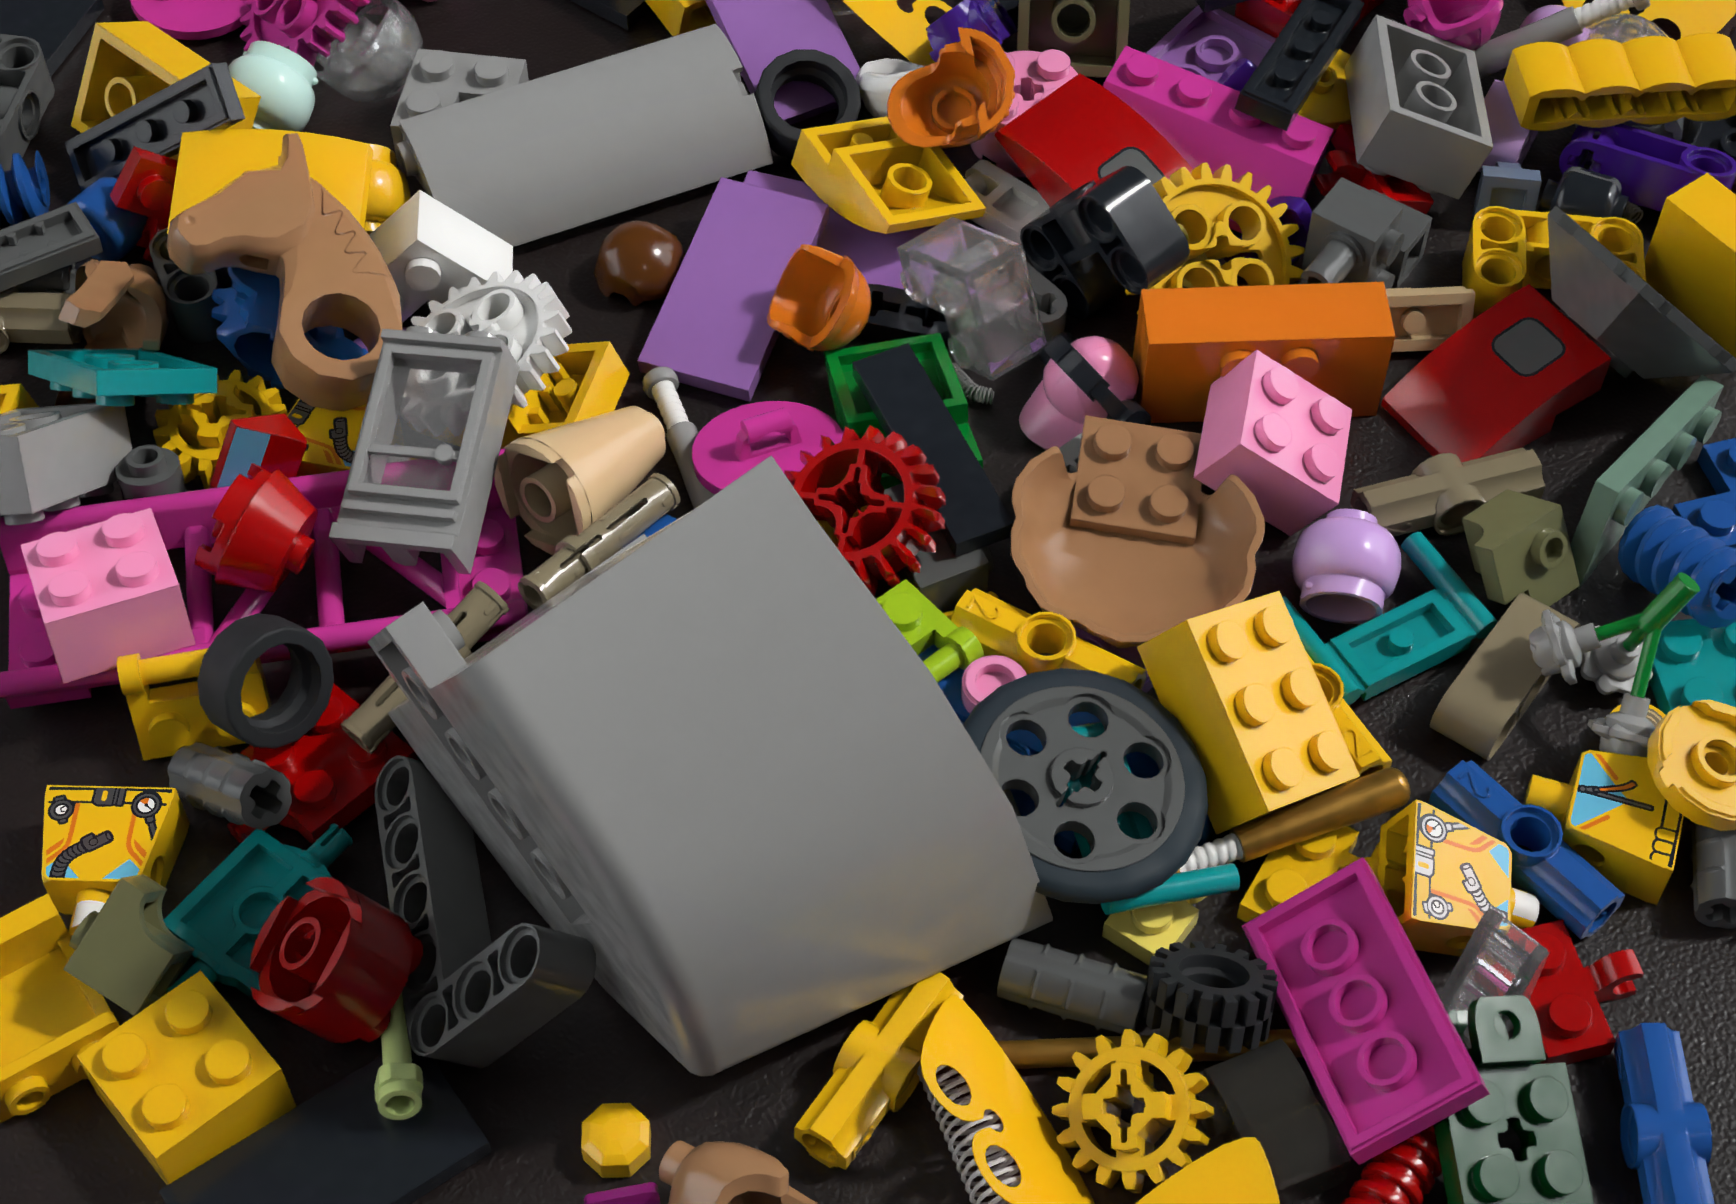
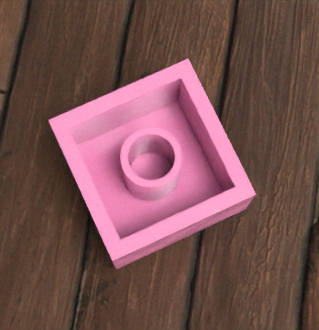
M1256 350L1236 365L1223 378L1221 376L1210 385L1193 478L1216 491L1229 475L1234 474L1238 476L1255 495L1265 521L1291 536L1339 504L1352 409Z
M151 508L134 513L118 514L106 521L67 532L50 533L41 539L20 545L63 683L117 668L118 656L139 653L141 659H146L195 645L180 586Z

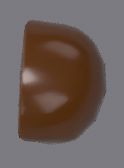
M631 221L618 225L605 237L600 247L594 276L601 293L606 297H609L614 292L620 293L627 297L634 306H638L644 301L664 300L682 264L685 251L677 237L664 228L646 221Z

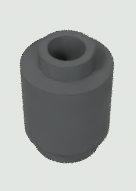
M156 445L139 446L131 450L116 466V476L123 500L187 492L179 458L176 453L169 449Z

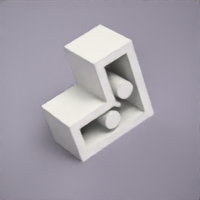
M421 190L416 192L369 235L380 251L400 294L402 323L428 300L438 301L441 304L448 301L449 288L454 286L460 293L466 291L472 277L476 276L481 285H484L494 271H498L504 281L513 272L512 245Z

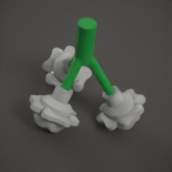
M1678 573L1639 614L1603 626H1594L1592 622L1573 628L1566 621H1560L1550 609L1542 611V626L1529 634L1533 660L1542 668L1541 672L1544 676L1561 673L1567 683L1570 685L1577 683L1575 668L1579 667L1582 662L1581 676L1586 680L1593 681L1601 694L1608 695L1615 692L1624 694L1619 712L1608 714L1605 718L1588 720L1587 726L1600 736L1599 750L1602 752L1647 757L1648 739L1653 733L1655 726L1646 718L1651 699L1646 698L1645 694L1648 682L1653 677L1652 667L1660 635L1669 622L1700 591L1696 581L1685 573Z

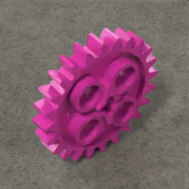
M245 0L244 4L250 7L251 10L240 19V22L247 26L240 35V38L246 42L243 49L247 51L252 42L267 41L295 52L314 66L318 53L326 58L330 55L331 42L335 39L339 42H344V28L347 24L357 25L359 19L355 12L358 7L368 5L370 0Z

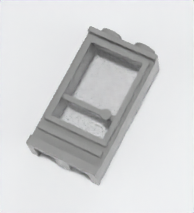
M410 326L406 331L382 329L380 337L383 340V345L337 522H332L329 538L349 562L362 563L366 545L382 547L394 562L405 566H415L420 551L443 553L458 573L471 575L520 367L504 340L488 332L469 331L466 335L441 334L424 326Z

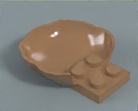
M1085 415L1076 472H1067L1058 446H1053L1031 459L1016 478L1012 490V504L1016 518L1011 529V556L1025 579L1027 589L1043 612L1060 614L1067 618L1073 626L1119 649L1139 646L1187 619L1241 603L1250 594L1256 573L1255 554L1263 541L1265 533V519L1255 495L1234 474L1229 475L1213 494L1207 495L1201 492L1202 483L1193 477L1202 433Z

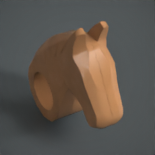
M298 133L285 134L282 140L281 156L278 157V165L260 170L245 171L212 196L178 214L170 222L166 248L170 259L184 273L189 275L207 274L222 267H233L277 276L280 282V302L271 363L286 390L308 405L346 411L368 403L383 345V340L380 337L382 329L403 330L400 294L380 251L369 234L343 204L320 183L310 177L303 144ZM334 326L343 328L358 336L367 347L369 353L360 358L349 360L327 357L313 348L305 338L304 333L315 327Z

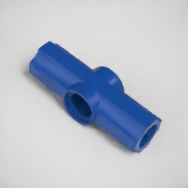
M1462 760L1446 773L1443 780L1432 791L1428 802L1430 805L1507 844L1512 852L1511 887L1536 895L1539 903L1558 920L1563 919L1565 926L1580 940L1584 937H1591L1605 925L1611 915L1620 907L1625 894L1562 840L1563 831L1561 824L1551 812L1543 807L1531 804L1522 805L1472 760L1468 762ZM1517 845L1526 846L1534 852L1523 850Z
M1640 1023L1629 1030L1619 1031L1615 1038L1614 1054L1625 1104L1620 1117L1621 1150L1627 1167L1637 1169L1643 1204H1715L1707 1169L1712 1153L1710 1119L1705 1106L1700 1102L1693 1101L1679 1031L1671 1030L1666 1026V1023Z

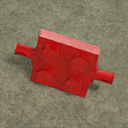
M333 684L329 704L316 725L299 740L276 749L259 748L250 745L240 752V754L247 756L251 761L254 759L262 761L271 769L279 771L290 781L292 803L287 815L278 824L297 830L312 844L332 823L337 824L339 829L344 828L375 803L377 778L382 767L389 759L398 755L418 760L413 748L393 733V731L380 743L373 754L365 751L351 739L340 724L347 720L361 705L335 684ZM232 822L227 824L231 834L240 843L256 829L245 824L237 825Z

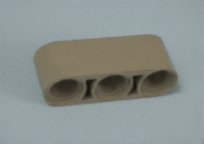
M1520 593L1446 691L1433 714L1430 728L1489 761L1552 676H1544L1542 674V668L1534 662L1533 652L1530 649L1529 634L1542 626V611L1550 609L1560 621H1566L1573 628L1580 627V623L1525 593Z

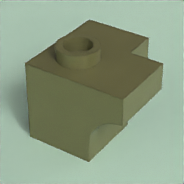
M1506 489L1462 518L1475 572L1482 575L1487 599L1506 605L1512 600L1514 601L1523 592L1537 601L1551 606L1580 586L1560 504Z
M144 874L129 876L119 880L99 913L92 911L79 924L69 943V946L75 952L63 970L135 1016L167 994L166 989L173 985L195 949L174 936L165 925L162 916V901L167 889Z

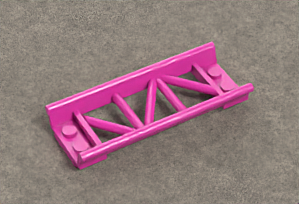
M500 449L499 456L505 452V449ZM424 459L387 464L382 484L450 491L457 462L444 466L439 464L437 460ZM350 470L288 478L318 510L317 519L309 537L316 540L313 550L319 627L308 628L307 630L323 641L329 654L371 648L367 641L402 616L345 623L340 554L337 546L329 538L332 522H337ZM493 478L471 575L458 573L443 553H440L441 573L420 557H418L415 566H405L394 562L382 547L366 545V550L444 606L446 609H442V611L446 615L465 598L478 581L484 582L507 603V607L510 610L478 642L491 641L528 615L527 603L523 600L518 589L519 580L524 575L516 517L510 519L504 510L495 487V478ZM230 486L77 506L57 511H44L45 519L22 525H5L4 516L0 517V547L10 575L8 671L0 672V698L6 699L10 709L92 698L91 688L120 684L117 668L63 683L32 586L21 544L41 539L50 533L67 532L106 521L118 514L134 513L151 508L166 550L185 547L187 615L195 640V645L158 656L209 648L216 636L234 621L261 613L275 591L271 593L245 589L214 632L212 574L195 565V556L199 546L205 544L213 548V543H215L216 539L212 537V531L217 520L213 519L212 516ZM282 644L269 648L260 656L261 664L290 660V652Z

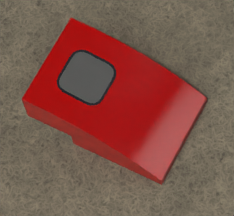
M1081 73L999 129L994 135L1050 207L1091 180L1097 181L1123 166L1137 168L1146 175L1152 184L1163 177L1170 180V175L1182 167H1186L1190 173L1193 170L1178 151L1140 114L1109 90Z
M1528 284L1478 315L1440 344L1383 397L1381 406L1432 456L1452 453L1456 454L1462 462L1522 448L1550 432L1556 415L1601 390L1611 357L1534 287Z

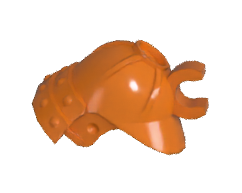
M958 27L960 42L946 44L939 51V58L936 63L911 71L895 83L887 101V118L893 131L903 142L925 148L940 146V148L961 147L982 140L987 134L993 133L1004 118L1008 117L1009 109L1015 98V70L998 41L985 32L972 28Z

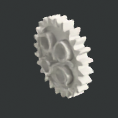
M514 270L505 281L498 271H494L484 285H481L476 276L472 277L466 291L460 293L453 286L449 288L448 301L441 304L438 301L431 300L428 303L431 313L427 317L413 316L410 319L414 326L428 327L441 334L466 335L469 331H484L503 339L520 367L511 404L514 403L522 408L528 405L524 395L530 389L543 391L546 388L540 379L542 374L559 371L560 366L554 359V356L568 352L569 347L563 338L572 333V329L566 321L570 315L547 281L541 283L533 273L524 279L518 270ZM411 370L400 416L407 424L411 423L418 433L429 429L435 438H439L449 428L455 437H460L466 427L478 375Z

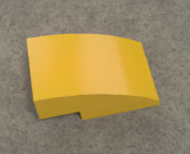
M887 116L801 129L791 165L823 202L829 204V207L855 225L870 231L889 234L984 216L986 207L940 146L925 148L903 142L893 131Z
M216 129L183 132L167 234L173 218L212 196L245 171L260 170L278 165V157L281 156L283 136L291 133H298L301 139L310 177L320 183L343 204L365 229L373 149L368 143L341 137L287 130Z
M611 342L567 344L569 347L568 352L554 356L560 369L558 372L542 374L540 379L546 388L543 391L530 389L524 395L528 405L525 408L519 407L514 403L511 404L501 449H505V446L517 438L614 411L630 373ZM411 423L407 424L413 432L418 433ZM447 428L439 438H435L429 429L418 434L461 447L464 432L460 437H455Z

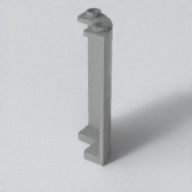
M716 24L400 120L398 122L404 141L396 143L397 155L406 177L415 175L429 196L513 247L719 181L721 177L729 178L773 163L767 133L754 93L747 94L746 88L741 82L740 72H742L743 66L729 40Z

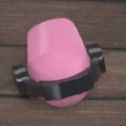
M1061 332L1054 336L1043 348L1040 355L1041 361L1046 365L1043 380L1026 402L1019 416L1020 428L1033 443L1045 450L1053 446L1060 448L1082 433L1085 415L1150 425L1152 422L1149 413L1137 401L1133 400L1138 388L1139 375L1136 364L1129 354L1111 339L1100 336L1076 339L1068 332Z

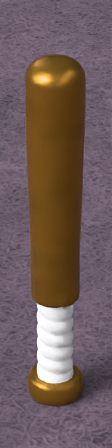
M1388 767L1267 816L1234 827L1229 830V834L1224 836V838H1217L1213 842H1206L1202 846H1196L1186 864L1176 873L1224 865L1225 863H1232L1236 859L1244 863L1276 850L1400 808L1410 799L1411 791L1408 780L1399 769Z

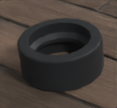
M795 49L777 56L763 70L754 95L763 119L770 149L777 155L790 160L793 159L801 129L790 126L778 115L774 107L775 94L782 85L792 81H808L822 86L834 97L838 105V116L833 124L856 121L861 108L860 88L850 69L836 57L815 49Z
M257 613L238 619L216 636L203 656L197 680L200 705L211 723L253 747L276 749L296 742L311 730L327 708L334 684L332 658L320 638L307 629L280 616ZM282 644L290 652L291 672L287 687L278 701L264 713L248 717L242 711L241 690L245 675L258 657L269 648Z

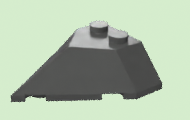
M1555 206L1549 212L1548 234L1552 300L1561 308L1559 311L1585 335L1589 333L1606 348L1604 352L1611 357L1609 365L1620 375L1627 379L1635 371L1643 379L1725 374L1736 371L1735 357L1559 207Z

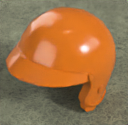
M801 244L789 259L775 288L769 305L767 324L772 329L782 333L789 340L791 339L796 344L812 352L814 350L829 351L842 348L859 336L868 322L872 304L870 288L865 277L856 268L850 257L846 255L840 256L818 246Z

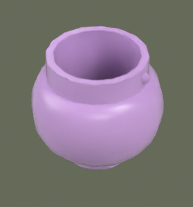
M1336 509L1329 512L1326 518L1316 521L1303 530L1297 539L1294 550L1292 572L1294 581L1301 590L1299 606L1304 612L1325 621L1343 624H1362L1382 615L1384 600L1393 593L1400 575L1401 552L1392 534L1386 528L1377 524L1378 521L1375 516L1357 509Z

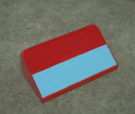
M285 413L232 419L208 489L231 486L239 474L248 478L247 473L251 463L271 473L279 469L287 478L296 477L307 447L306 438Z

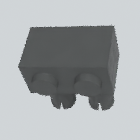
M1341 177L1312 212L1301 267L1303 273L1298 284L1384 281L1385 289L1392 288L1395 275L1390 273L1389 269L1397 257L1405 237L1403 233L1399 232L1404 206Z

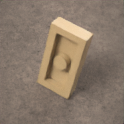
M1464 286L1386 289L1396 336L1392 352L1434 350L1451 335L1473 320L1475 292L1473 289H1466Z

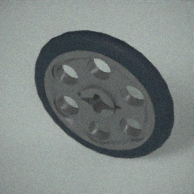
M1064 668L1030 673L998 687L975 706L963 724L1002 790H1021L1034 801L1035 811L1027 816L1016 817L1040 880L1035 891L1039 894L1063 902L1101 904L1134 898L1162 885L1185 865L1202 837L1208 812L1207 779L1196 747L1173 714L1153 696L1125 680L1096 671ZM1077 712L1091 713L1100 719L1104 726V733L1096 737L1082 736L1072 729L1068 717ZM1019 729L1028 730L1040 739L1043 750L1031 756L1021 755L1008 745L1006 735ZM1133 752L1147 754L1157 763L1159 774L1153 778L1144 779L1136 777L1126 768L1123 757ZM1100 761L1090 780V787H1083L1078 792L1073 791L1064 805L1059 807L1068 789L1069 780L1075 781L1081 775L1086 776L1093 765ZM1125 812L1139 813L1145 816L1151 823L1153 835L1145 839H1133L1121 831L1117 823V817ZM1063 831L1079 833L1088 841L1091 853L1081 859H1072L1064 856L1055 846L1054 836Z

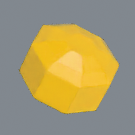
M602 1103L582 1122L581 1150L583 1160L602 1178L631 1177L651 1158V1128L649 1120L631 1103Z

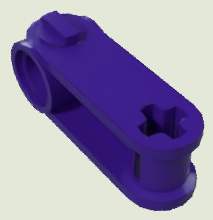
M964 0L926 28L927 36L933 49L929 55L935 63L939 58V51L946 44L960 42L958 27L972 28L985 32L998 41L1000 45L1003 44L1002 41L1017 32L1012 18L999 0Z
M1622 123L1602 128L1578 125L1572 135L1571 142L1565 146L1559 158V167L1562 175L1570 167L1584 168L1585 164L1590 166L1588 170L1618 179L1622 187L1621 195L1628 196L1630 203L1661 212L1665 199L1705 173L1711 175L1730 191L1736 177V161L1724 152L1712 148L1694 146ZM1600 132L1601 134L1598 139H1593L1594 134Z

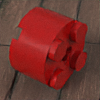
M331 877L315 878L305 883L312 887L313 890L306 893L298 901L290 896L285 897L271 912L261 928L254 944L250 961V969L259 973L260 990L251 987L253 998L261 1007L328 1042L347 1043L358 1038L364 1042L374 1041L388 1027L391 1009L402 993L409 974L417 968L423 956L422 942L412 935L407 922L393 911L339 880Z

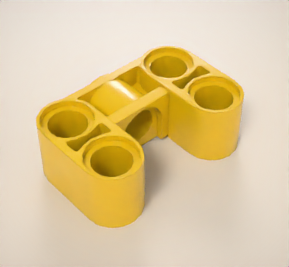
M1489 206L1475 214L1462 261V286L1466 289H1473L1475 292L1473 319L1528 284L1534 288L1551 289L1548 234L1549 212ZM1567 214L1646 282L1643 236L1641 230L1634 223L1619 217L1602 218Z

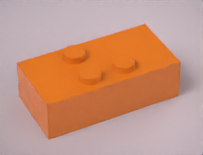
M1384 281L1141 289L1133 360L1139 375L1135 401L1149 413L1152 418L1151 423L1204 422L1210 385L1221 376L1223 378L1242 360L1258 350L1351 408V417L1376 416L1396 337Z

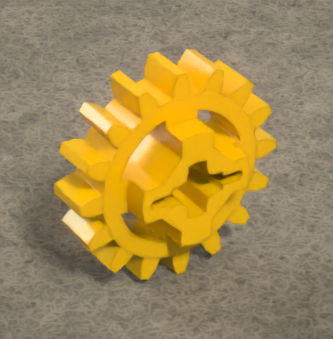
M234 370L228 380H219L217 375V393L194 394L193 404H168L170 410H156L155 418L159 428L153 430V435L157 446L169 449L177 454L186 484L199 475L204 489H208L232 419L283 413L287 415L288 413L286 405L282 404L279 390L276 387L266 390L263 377L259 375L244 383L241 371Z
M1124 1029L1121 1047H1116L1111 1040L1100 1035L1095 1038L1098 1052L1096 1057L1090 1059L1077 1051L1072 1055V1059L1079 1068L1080 1073L1076 1079L1058 1077L1056 1084L1069 1092L1070 1096L1068 1103L1052 1106V1114L1069 1121L1070 1124L1069 1128L1063 1130L1056 1137L1058 1143L1066 1148H1081L1072 1162L1076 1169L1087 1173L1098 1165L1096 1171L1097 1183L1112 1189L1122 1174L1125 1189L1132 1193H1141L1144 1185V1175H1148L1156 1185H1160L1170 1177L1167 1169L1168 1166L1174 1163L1184 1168L1192 1163L1190 1156L1185 1152L1190 1143L1203 1146L1208 1145L1210 1138L1196 1129L1197 1119L1213 1116L1214 1107L1206 1102L1196 1100L1195 1095L1203 1091L1209 1083L1207 1078L1199 1072L1184 1074L1193 1060L1187 1052L1179 1048L1167 1056L1169 1041L1161 1035L1153 1033L1145 1047H1143L1138 1033L1132 1029ZM1149 1065L1160 1069L1167 1076L1175 1094L1158 1092L1154 1088L1153 1074L1149 1072ZM1109 1073H1111V1077L1107 1080V1082L1096 1093H1094L1095 1089L1097 1088L1098 1084L1102 1081V1079L1105 1078ZM1135 1097L1145 1103L1144 1113L1132 1115L1130 1124L1122 1120L1120 1116L1122 1109L1133 1107ZM1091 1127L1107 1130L1111 1135V1148L1116 1150V1157L1109 1155L1101 1148L1092 1133ZM1169 1128H1173L1166 1141L1154 1151V1144Z

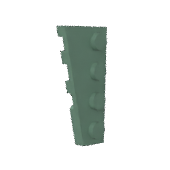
M1701 375L1595 481L1570 544L1580 584L1577 588H1581L1623 535L1625 528L1631 520L1657 494L1674 470L1679 471L1691 455L1696 442L1705 444L1711 437L1722 415L1721 411L1715 409V405L1724 385Z

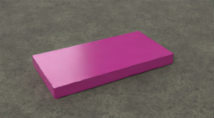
M1363 857L1242 925L1257 959L1260 958L1266 962V970L1273 969L1277 975L1276 981H1278L1275 998L1350 1156L1359 1165L1490 1094L1372 868Z

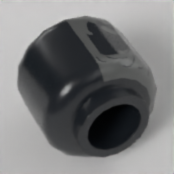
M1573 166L1564 172L1560 182L1548 180L1538 212H1550L1557 206L1569 215L1623 218L1629 197L1621 195L1622 187L1618 179Z

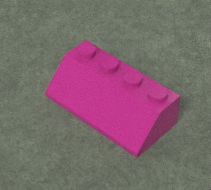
M1128 46L1124 47L1103 84L1104 88L1123 100L1150 123L1193 169L1202 163H1208L1213 175L1216 170L1228 164L1231 166L1233 182L1245 173L1250 172L1252 173V191L1256 193L1267 185L1272 187L1268 200L1279 196H1294L1306 199L1314 183L1313 177L1319 172L1334 130L1300 115L1296 116L1287 131L1236 110L1235 106L1240 91ZM1229 218L1230 229L1242 233L1236 221Z

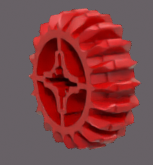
M871 425L861 440L854 429L845 426L840 443L834 444L829 437L821 435V452L813 456L810 452L800 450V460L805 466L800 472L784 470V474L814 518L827 521L832 528H835L834 535L839 540L838 550L872 595L875 597L878 580L885 579L891 587L899 584L900 577L897 572L905 566L909 571L920 573L921 564L915 556L919 551L936 553L937 544L928 533L945 529V519L936 510L946 505L945 494L940 487H936L940 482V476L932 464L926 463L927 457L923 451L914 444L907 447V442L903 436L894 431L884 439L881 431ZM882 473L892 475L903 481L904 502H894L889 495L884 494L885 489L880 483ZM868 505L867 509L862 512L861 507ZM858 511L859 515L852 518L853 514Z

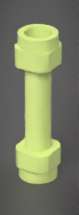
M401 993L391 1009L388 1027L381 1035L383 1065L378 1069L374 1084L375 1102L378 1105V1111L382 1116L391 1120L411 1118L422 1107L423 1075L421 1068L412 1063L411 1046L408 1040Z

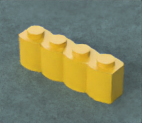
M1698 33L1678 40L1665 36H1644L1624 43L1610 39H1590L1569 46L1556 42H1535L1512 50L1504 76V82L1520 126L1534 131L1557 130L1575 123L1584 127L1602 128L1615 126L1629 120L1639 124L1653 125L1672 122L1683 117L1694 121H1716L1736 115V51L1730 37L1719 33Z

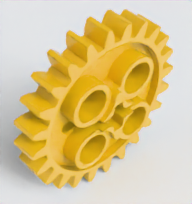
M1208 163L1200 164L1191 173L1186 167H1182L1170 175V180L1163 177L1154 183L1153 186L1175 221L1183 225L1187 230L1190 249L1187 261H1191L1203 253L1210 260L1197 261L1180 266L1150 289L1183 288V279L1191 282L1194 287L1238 286L1237 275L1244 278L1249 286L1288 285L1289 283H1294L1302 278L1300 276L1303 270L1291 265L1292 259L1303 254L1305 248L1298 245H1289L1288 237L1294 234L1299 229L1298 224L1282 225L1279 218L1285 213L1288 207L1287 204L1282 203L1271 208L1267 200L1272 187L1267 185L1256 193L1252 191V173L1247 172L1233 182L1231 166L1228 164L1216 170L1213 175ZM1229 218L1236 221L1240 226L1242 240L1231 232ZM1243 252H1255L1259 259L1238 257L1221 266L1219 261L1215 260L1235 256ZM1127 289L1125 290L1126 295H1138L1129 292Z

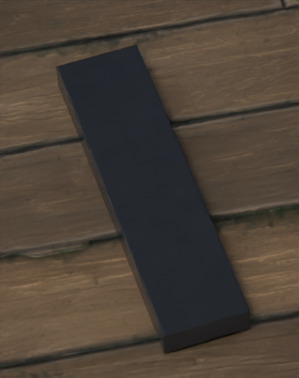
M1302 0L1241 90L1235 109L1287 131L1358 21L1364 3L1361 0Z
M211 63L65 142V146L82 192L102 177L118 179L134 146L170 158L179 153L183 132L226 129L244 120L245 116L227 63Z
M909 343L852 362L853 377L885 434L888 436L894 431L903 436L907 442V447L912 444L918 446L927 457L926 463L932 464L938 472L940 482L936 487H940L945 494L946 505L936 511L940 512L945 519V529L941 530L954 555L958 557L1010 538L1014 523L1013 519Z

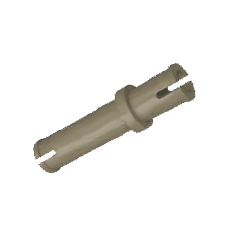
M653 473L645 483L609 509L578 536L567 535L555 546L554 555L529 575H525L519 580L518 589L523 600L535 610L634 541L667 512L674 510L678 506L680 495L675 485L666 476Z
M478 581L465 598L447 615L464 639L465 646L458 650L463 659L472 654L470 649L510 610L502 597L481 581ZM388 675L380 686L340 726L361 748L373 754L380 743L396 727L388 712L408 698L393 677Z

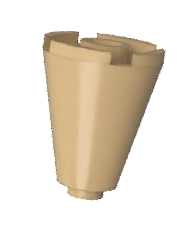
M629 406L517 438L505 446V452L498 457L494 474L495 487L503 508L510 519L520 514L526 524L532 529L524 536L536 547L554 555L555 546L567 535L578 536L609 509L631 494L661 460L666 450L664 428L659 419L652 413L638 406Z

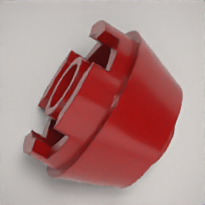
M251 463L247 473L248 478L239 474L212 516L213 519L217 520L212 531V537L216 539L213 548L205 544L198 547L195 565L215 575L216 584L273 593L279 588L290 571L298 574L310 557L316 540L309 536L315 525L318 510L279 469L271 473Z

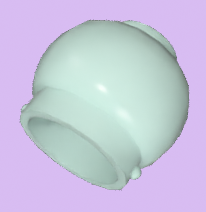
M267 41L252 42L248 50L243 52V56L234 59L228 66L231 77L261 96L252 129L303 131L310 120L314 108L315 94L312 86L318 83L316 70L306 59L283 46Z

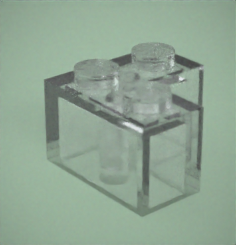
M951 217L897 247L903 269L900 273V279L904 290L915 302L945 314L951 336L948 340L949 350L954 360L962 368L971 370L994 381L1042 352L1047 342L1021 244Z

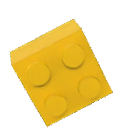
M201 970L77 1055L99 1098L166 1185H169L296 1107L280 1066Z

